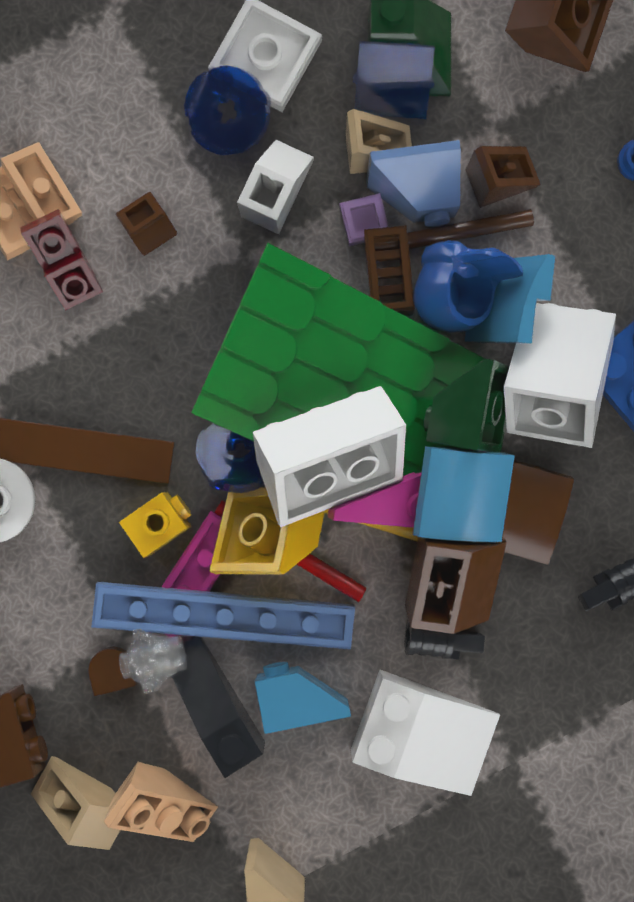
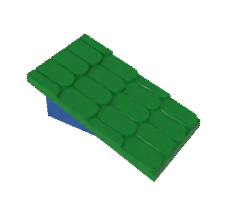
M267 242L191 413L254 442L253 432L265 428L271 423L285 421L307 413L313 408L323 407L346 399L355 393L365 392L381 386L406 423L403 476L412 472H422L425 446L469 450L426 441L427 432L424 430V417L427 408L432 406L435 395L486 358L450 341L449 338L398 313L383 305L380 301L331 277L330 274Z

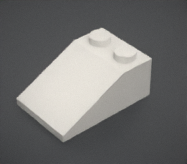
M380 669L351 747L352 762L395 779L471 796L500 714Z

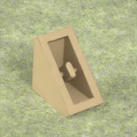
M356 109L347 112L345 134L350 174L367 172L370 152L412 146L410 125Z

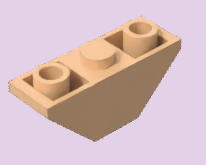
M137 762L113 796L104 823L108 828L194 842L196 838L200 837L208 829L210 818L218 806L165 768Z

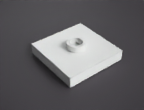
M246 0L208 67L209 73L283 112L322 42V34L259 0Z

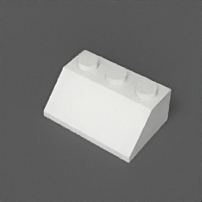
M381 386L365 392L355 393L346 399L323 407L313 408L307 413L285 421L271 423L265 428L253 432L256 461L280 527L403 480L406 423Z

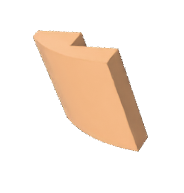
M39 142L1 158L0 249L7 261L30 249L21 234L20 227L57 209L60 210L68 225L82 216V211Z

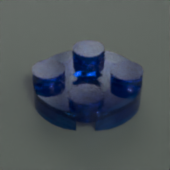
M228 65L219 66L210 71L203 72L194 79L185 98V117L189 119V125L193 130L190 132L194 139L206 150L218 155L245 153L257 145L267 131L270 121L271 98L268 92L264 90L261 82L247 70ZM231 99L235 103L234 109L237 111V116L235 119L230 118L227 123H224L221 120L223 113L218 110L220 102L228 103Z
M216 424L208 426L206 431L204 428L202 429L196 441V458L201 472L207 478L212 488L232 493H244L265 487L256 461L253 441ZM238 443H244L245 449L250 450L248 454L241 458H235L234 455L228 454V451L235 450Z

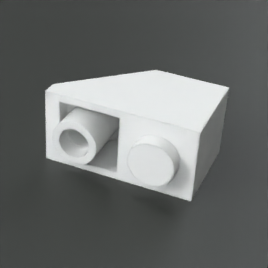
M275 140L255 163L237 201L241 217L279 234L314 161V157Z

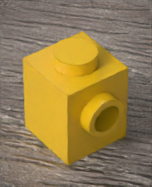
M161 492L119 523L142 557L145 558L151 556L192 526L187 518L192 514L178 494L171 497L168 492Z

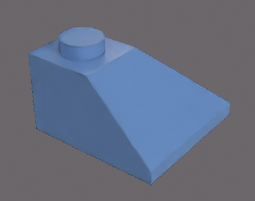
M460 141L370 152L366 176L367 188L375 194L380 193L381 198L413 223L424 221L427 227H436L449 223L450 218H454L460 208Z

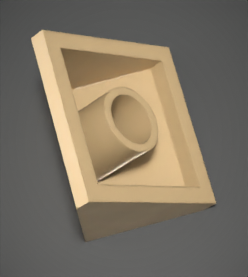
M250 839L244 869L247 902H304L305 877L261 839Z

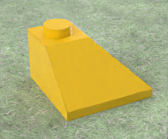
M266 488L229 490L209 571L213 574L284 575L318 547L325 511L280 527Z

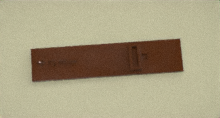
M0 418V459L13 463L169 484L175 442Z

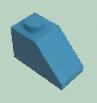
M288 662L272 663L264 666V673L257 674L255 687L265 734L351 717L348 699L300 666L289 668Z

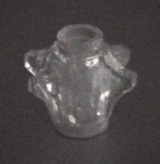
M142 629L133 630V641L128 647L127 652L120 653L119 655L120 668L124 679L132 678L141 684L145 694L158 691L168 677L177 674L178 671L187 669L186 652L180 635L173 637L158 636L151 632H145Z

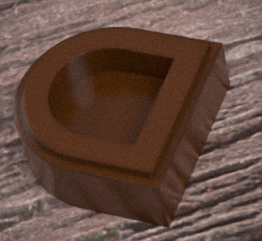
M115 646L107 647L99 651L91 659L88 671L94 696L134 687L138 684L133 659L126 650Z

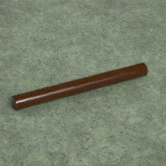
M529 209L407 232L409 249L430 246L441 241H456L531 227L534 225V216L532 210ZM399 243L374 244L375 251L399 249Z

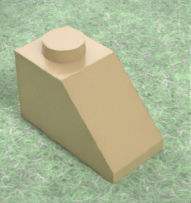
M51 756L31 792L32 797L67 845L110 850L120 830L108 828L104 820L112 798L116 793L112 788L61 759Z

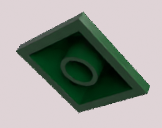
M370 0L368 17V96H451V12L430 0Z
M483 359L435 395L432 406L427 408L424 417V430L427 432L426 441L477 451L501 452L506 428L504 384L509 366L496 360Z

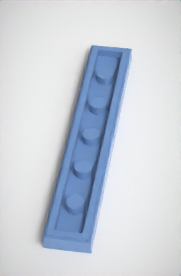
M97 582L92 628L351 649L355 606L353 604Z

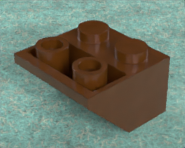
M418 537L405 601L410 628L455 634L488 621L507 541L503 538L502 542H470Z

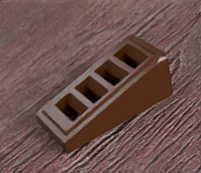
M407 225L364 229L369 296L380 301L379 297L402 295L403 302L382 304L404 316L413 315L415 305L413 301ZM399 243V249L375 251L374 244ZM400 260V266L376 267V262ZM401 277L402 284L378 286L379 279Z

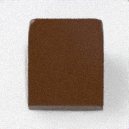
M151 192L146 193L116 213L125 230L144 256L177 235L176 229Z

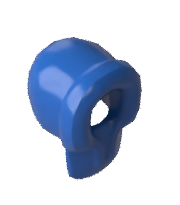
M447 240L427 246L422 254V269L413 290V301L419 317L433 329L452 333L470 330L488 317L493 307L496 286L502 280L523 276V268L514 258L494 247L470 249L459 241Z

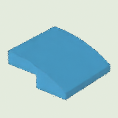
M545 254L514 258L522 266L523 276L502 280L496 286L493 307L488 317L478 326L466 330L465 341L474 343L532 344L536 301H551L555 255Z
M425 446L413 535L422 538L453 541L502 542L515 455L502 452H481L460 448Z

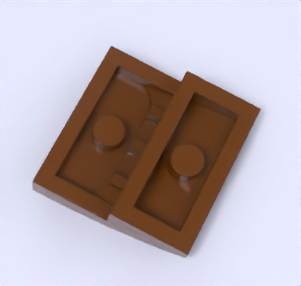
M514 460L502 538L507 541L506 553L549 564L568 507L574 483L572 476Z

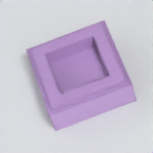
M380 193L339 204L349 246L365 243L364 229L389 227Z

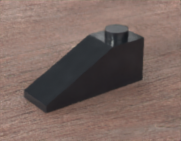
M194 636L162 656L202 742L224 778L263 755L265 746L263 737L202 637Z

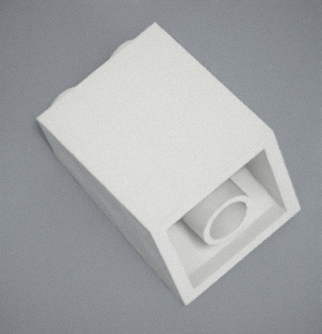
M536 303L532 344L516 343L504 384L507 433L592 448L614 341L615 313L602 312L596 309L585 310L562 307L551 303Z

